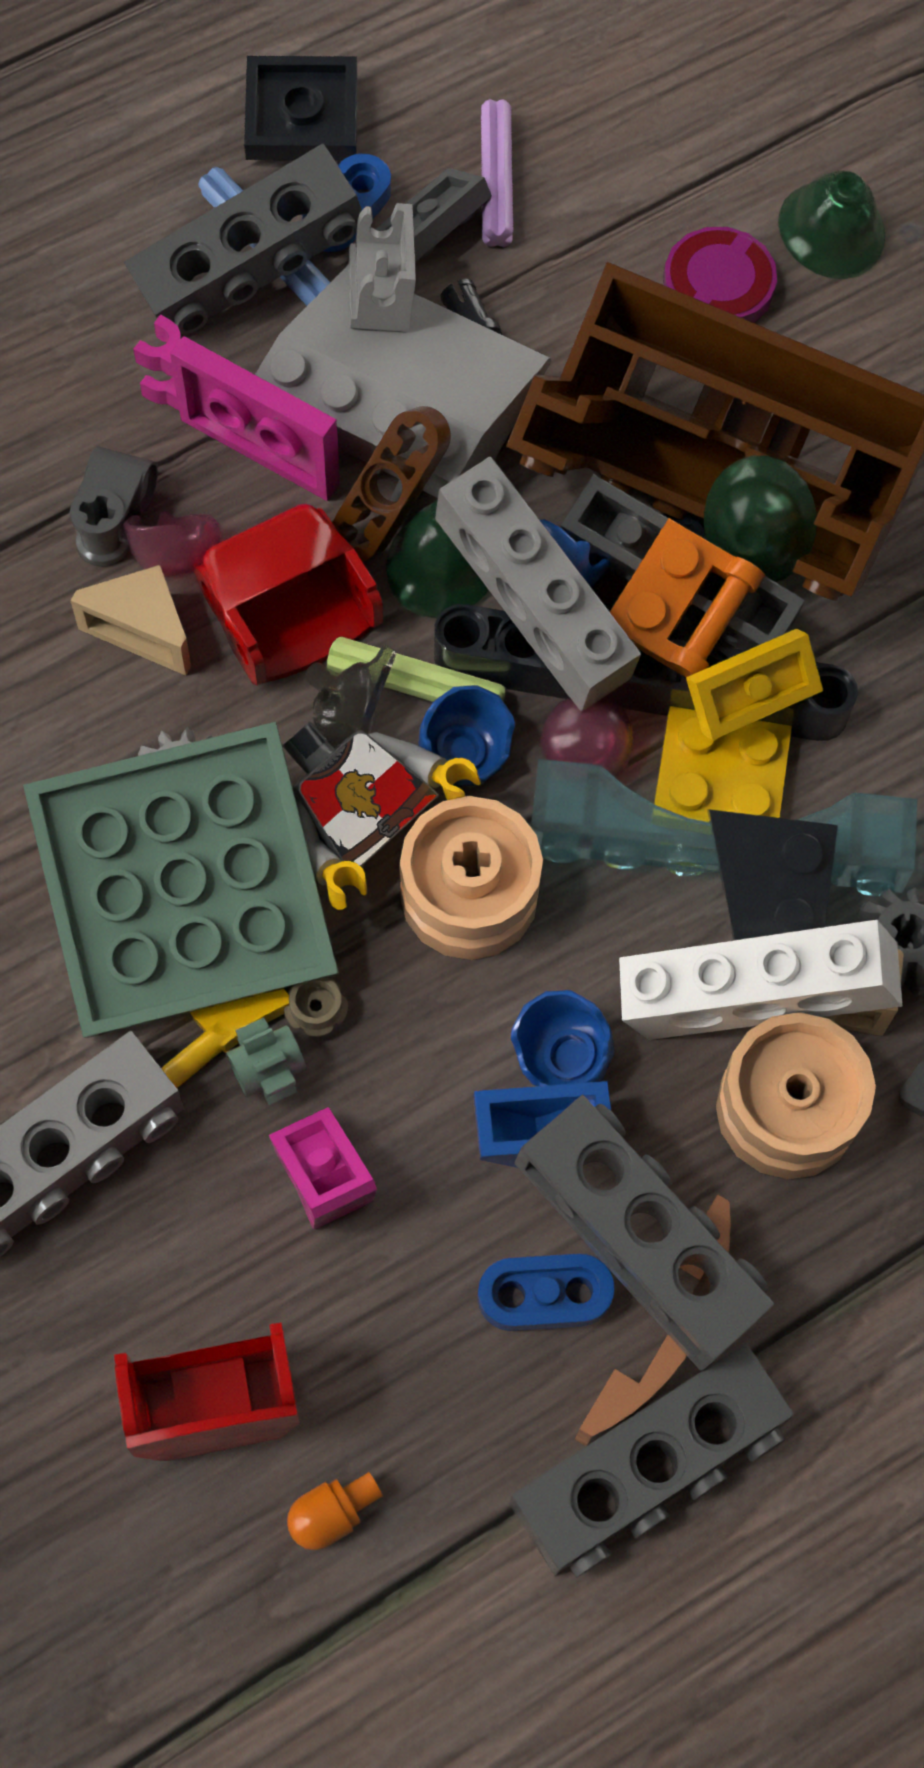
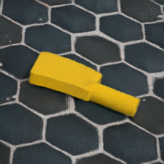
M280 989L190 1012L193 1020L204 1033L161 1067V1069L174 1086L178 1088L220 1052H228L239 1043L235 1030L263 1017L268 1023L283 1015L284 1008L289 1006L288 993L285 989Z

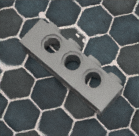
M491 456L439 489L436 521L581 712L632 678L641 656L640 651Z
M131 1030L0 1125V1183L14 1185L11 1199L0 1207V1257L13 1245L14 1240L11 1237L33 1221L39 1225L54 1218L69 1203V1198L67 1197L69 1194L88 1180L94 1184L106 1179L124 1162L122 1155L143 1139L146 1143L158 1140L178 1122L177 1114L184 1110L178 1089ZM117 1103L125 1107L122 1117L113 1125L101 1127L91 1123L94 1112L104 1104ZM58 1142L70 1146L69 1153L61 1164L49 1168L37 1165L38 1155L47 1145Z

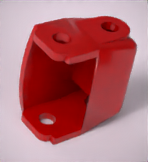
M304 503L292 507L211 546L203 556V563L194 567L201 591L223 627L233 653L251 683L256 686L294 675L318 665L328 659L330 647L338 637L357 641L372 628L383 623V602L377 590V584L354 548L336 530L327 514L321 508H315L309 504Z
M282 1322L269 1325L271 1333L269 1336L135 1362L131 1361L126 1352L115 1354V1377L122 1425L129 1452L134 1457L155 1461H170L276 1440L284 1437L299 1425Z

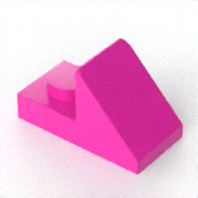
M329 1107L269 1135L276 1155L296 1188L313 1229L326 1225L374 1200L377 1191L375 1182Z

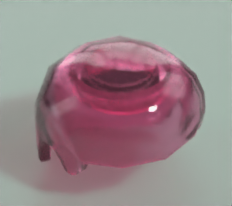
M162 512L156 526H145L139 516L133 515L123 524L130 551L136 562L144 570L160 565L164 578L176 579L195 573L194 567L203 563L205 552L211 546L223 541L221 525L210 514H190L175 518L168 512Z
M606 696L583 712L577 708L571 698L559 702L547 717L542 731L541 747L549 768L568 784L593 787L607 780L615 779L625 770L635 749L634 727L624 708Z

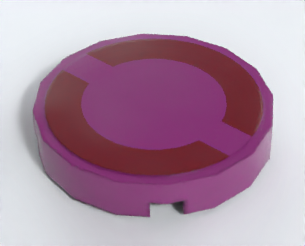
M705 227L686 234L671 248L664 266L663 285L755 323L768 311L777 285L776 263L766 246L749 233L731 227Z

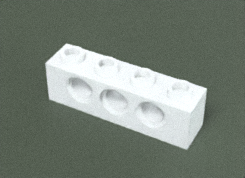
M878 920L619 958L622 1021L648 1040L757 1026L772 1016L799 1012L826 1017L902 1006L897 942Z

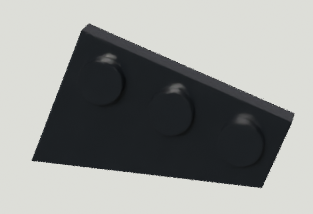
M707 809L719 862L718 867L725 893L733 941L825 927L838 825Z

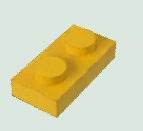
M794 629L686 677L702 734L711 740L722 737L823 691L809 636L799 629Z

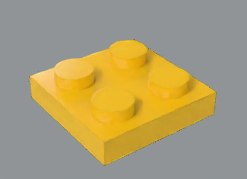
M670 706L650 827L713 837L707 809L780 818L792 726L757 720L722 737L711 740L702 734L695 710Z

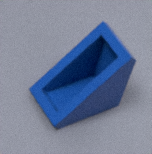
M608 1082L474 1091L473 1097L480 1160L518 1168L514 1163L521 1147L582 1094L594 1107L597 1104H602L611 1111Z

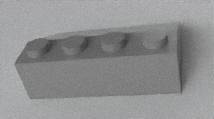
M348 264L278 335L255 375L337 419L338 449L366 463L397 415L419 406H429L438 410L449 424L451 440L446 453L423 488V491L438 498L440 488L491 456L493 460L496 458L516 423L534 375L544 376L551 364V360L549 357L416 294H414L409 332L350 328ZM422 424L410 428L416 435L415 441L409 451L398 456L408 459L414 450L429 445L423 439V433L426 428ZM382 469V471L399 479L398 475L392 470Z

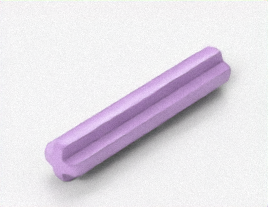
M489 99L482 105L481 153L482 177H485L492 197L482 205V240L489 247L497 245L506 247L513 241L511 105L504 99L499 101Z

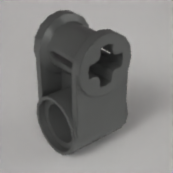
M99 446L92 451L86 465L84 478L70 507L71 521L73 527L77 530L75 540L77 550L85 562L93 566L106 567L121 561L128 553L143 513L148 510L155 493L158 477L156 461Z

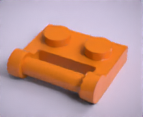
M668 518L610 613L637 649L682 676L688 677L709 667L706 659L747 593L756 592L765 574L751 562L727 553ZM713 572L726 581L685 647L678 646L671 642L669 638L707 577Z

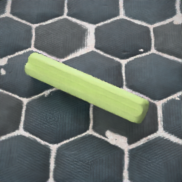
M338 637L333 641L329 650L327 668L330 671L434 702L452 687L478 685L498 694L503 701L505 698V687L501 684L348 638Z

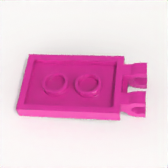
M160 315L154 322L156 337L166 342V344L160 347H153L140 340L133 348L137 364L153 371H162L172 376V378L167 381H158L146 375L140 382L142 396L152 402L172 406L179 410L181 421L328 501L340 485L337 419L185 336L181 338L178 326L170 319Z

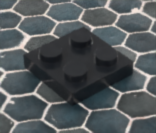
M247 56L244 133L246 160H296L324 143L334 160H344L349 156L357 154V56Z

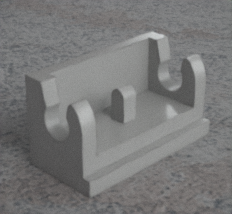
M396 203L391 215L392 226L388 230L377 231L371 227L373 223L372 209L367 206L360 212L358 217L356 244L350 243L349 246L350 328L409 332L416 282L412 204Z

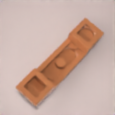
M717 1195L706 1215L715 1224L720 1233V1238L717 1241L728 1252L731 1227L730 1202ZM694 1265L679 1267L699 1279L692 1295L705 1296L709 1294L710 1282L702 1269ZM669 1335L665 1338L640 1383L614 1369L581 1425L575 1438L576 1441L584 1446H588L645 1409L662 1392L687 1357Z

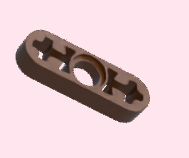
M419 406L402 412L393 419L332 521L336 530L354 548L362 562L379 555L388 547L450 445L451 432L446 418L432 407ZM422 424L426 428L423 433V439L429 445L414 450L408 459L398 456L409 451L415 441L416 435L410 428ZM382 469L392 470L401 480L402 494L397 502L384 498L378 489L377 478ZM372 511L380 514L372 518L364 530V536L369 541L359 544L355 540L358 530L353 525L365 520Z

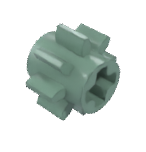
M263 1017L235 1030L240 1046L226 1052V1055L245 1097L247 1098L261 1091L268 1105H271L297 1093L296 1082L293 1076L307 1070V1067L289 1027L285 1025L273 1031L272 1028H269Z

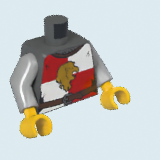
M309 721L283 744V748L306 773L305 776L293 785V790L315 879L319 884L327 885L329 901L337 910L347 907L346 896L341 887L352 885L358 888L362 895L367 894L365 872L361 866L439 796L433 788L442 785L446 799L452 800L466 797L462 789L453 786L455 782L467 779L475 785L481 784L477 769L470 760L454 758L447 761L445 758L416 744L378 732L367 734L358 730L334 749L313 723Z

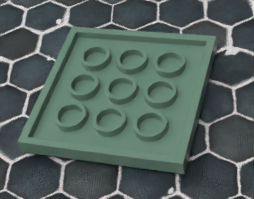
M276 722L23 785L83 1038H90L292 987L293 985L339 975Z

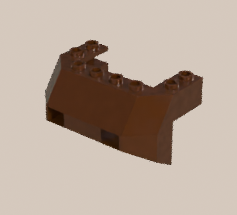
M606 262L561 377L534 375L506 447L522 453L519 462L521 465L543 475L553 477L555 472L566 475L568 470L589 468L601 473V479L632 496L634 489L656 497L652 506L665 514L683 520L687 513L690 512L709 520L710 522L706 530L720 538L739 544L742 536L762 543L764 544L761 551L763 556L780 564L794 567L793 572L806 577L803 584L805 589L824 598L837 601L839 596L846 594L852 597L862 588L924 458V394L610 262ZM657 364L704 384L692 414L645 394ZM810 430L851 447L838 477L798 460Z

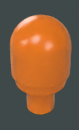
M371 1473L364 1474L343 1488L337 1479L329 1484L325 1481L300 1496L290 1507L287 1516V1527L292 1539L305 1549L321 1550L352 1533L353 1527L361 1523L357 1512L383 1497Z

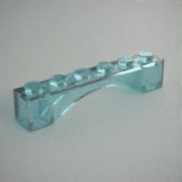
M538 759L531 828L537 835L542 857L546 860L557 863H570L578 860V858L602 860L606 865L622 870L636 869L641 865L667 867L669 872L680 876H698L704 872L720 873L710 822L690 819L652 804L621 784L601 765ZM854 792L829 808L797 819L838 825L831 885L857 888L859 893L873 897H879L881 892L888 888L893 892H903L915 870L917 799Z

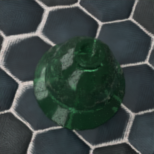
M842 170L817 177L811 183L794 190L784 200L779 211L778 227L785 247L800 264L816 274L831 279L859 277L869 271L880 259L885 244L886 233L884 223L877 209L874 193L866 182L854 172Z
M752 455L737 460L725 468L713 483L705 504L704 530L707 541L735 557L751 562L766 577L774 582H778L795 573L793 569L797 560L810 553L817 531V525L814 524L817 511L807 483L794 468L783 460L770 456Z
M438 500L418 511L401 528L392 541L386 563L387 579L393 595L410 611L431 618L438 617L441 612L453 605L467 604L474 606L489 591L436 521Z

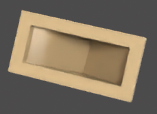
M160 565L76 590L70 601L79 630L185 676L191 668L187 639Z

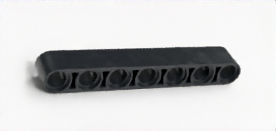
M461 604L448 607L438 615L434 625L435 665L501 684L508 690L571 700L504 610ZM456 638H465L474 644L467 648H457L449 642ZM669 638L671 642L685 647L688 642L686 640ZM715 645L706 661L709 663V667L747 650ZM515 648H525L533 652L534 655L528 658H518L510 654L509 651ZM640 651L641 656L636 668L648 669L656 676L640 678L633 674L630 680L594 703L668 716L670 706L695 710L686 677ZM816 662L823 691L759 719V721L792 726L791 737L815 741L831 740L838 737L846 727L858 696L857 683L853 675L844 668ZM823 697L829 699L836 704L837 708L826 709L821 707L814 701V698Z

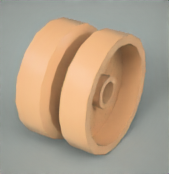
M467 796L442 801L419 816L404 839L400 859V898L406 922L421 942L444 956L474 960L498 955L522 938L535 918L543 857L537 835L521 814L497 800Z
M802 1012L772 1016L750 1029L732 1053L728 1067L721 1079L716 1102L721 1134L735 1155L760 1173L784 1179L819 1174L841 1159L871 1114L876 1084L869 1057L852 1034L830 1019ZM788 1093L794 1094L799 1100L792 1098Z

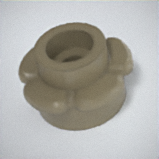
M325 977L290 987L287 992L289 995V1006L284 1008V1014L291 1027L294 1029L301 1028L306 1035L311 1037H322L330 1034L335 1024H341L348 1013V1001L346 997L341 995L339 983L330 977ZM318 1001L322 1004V1008L319 1011H312L310 1004Z

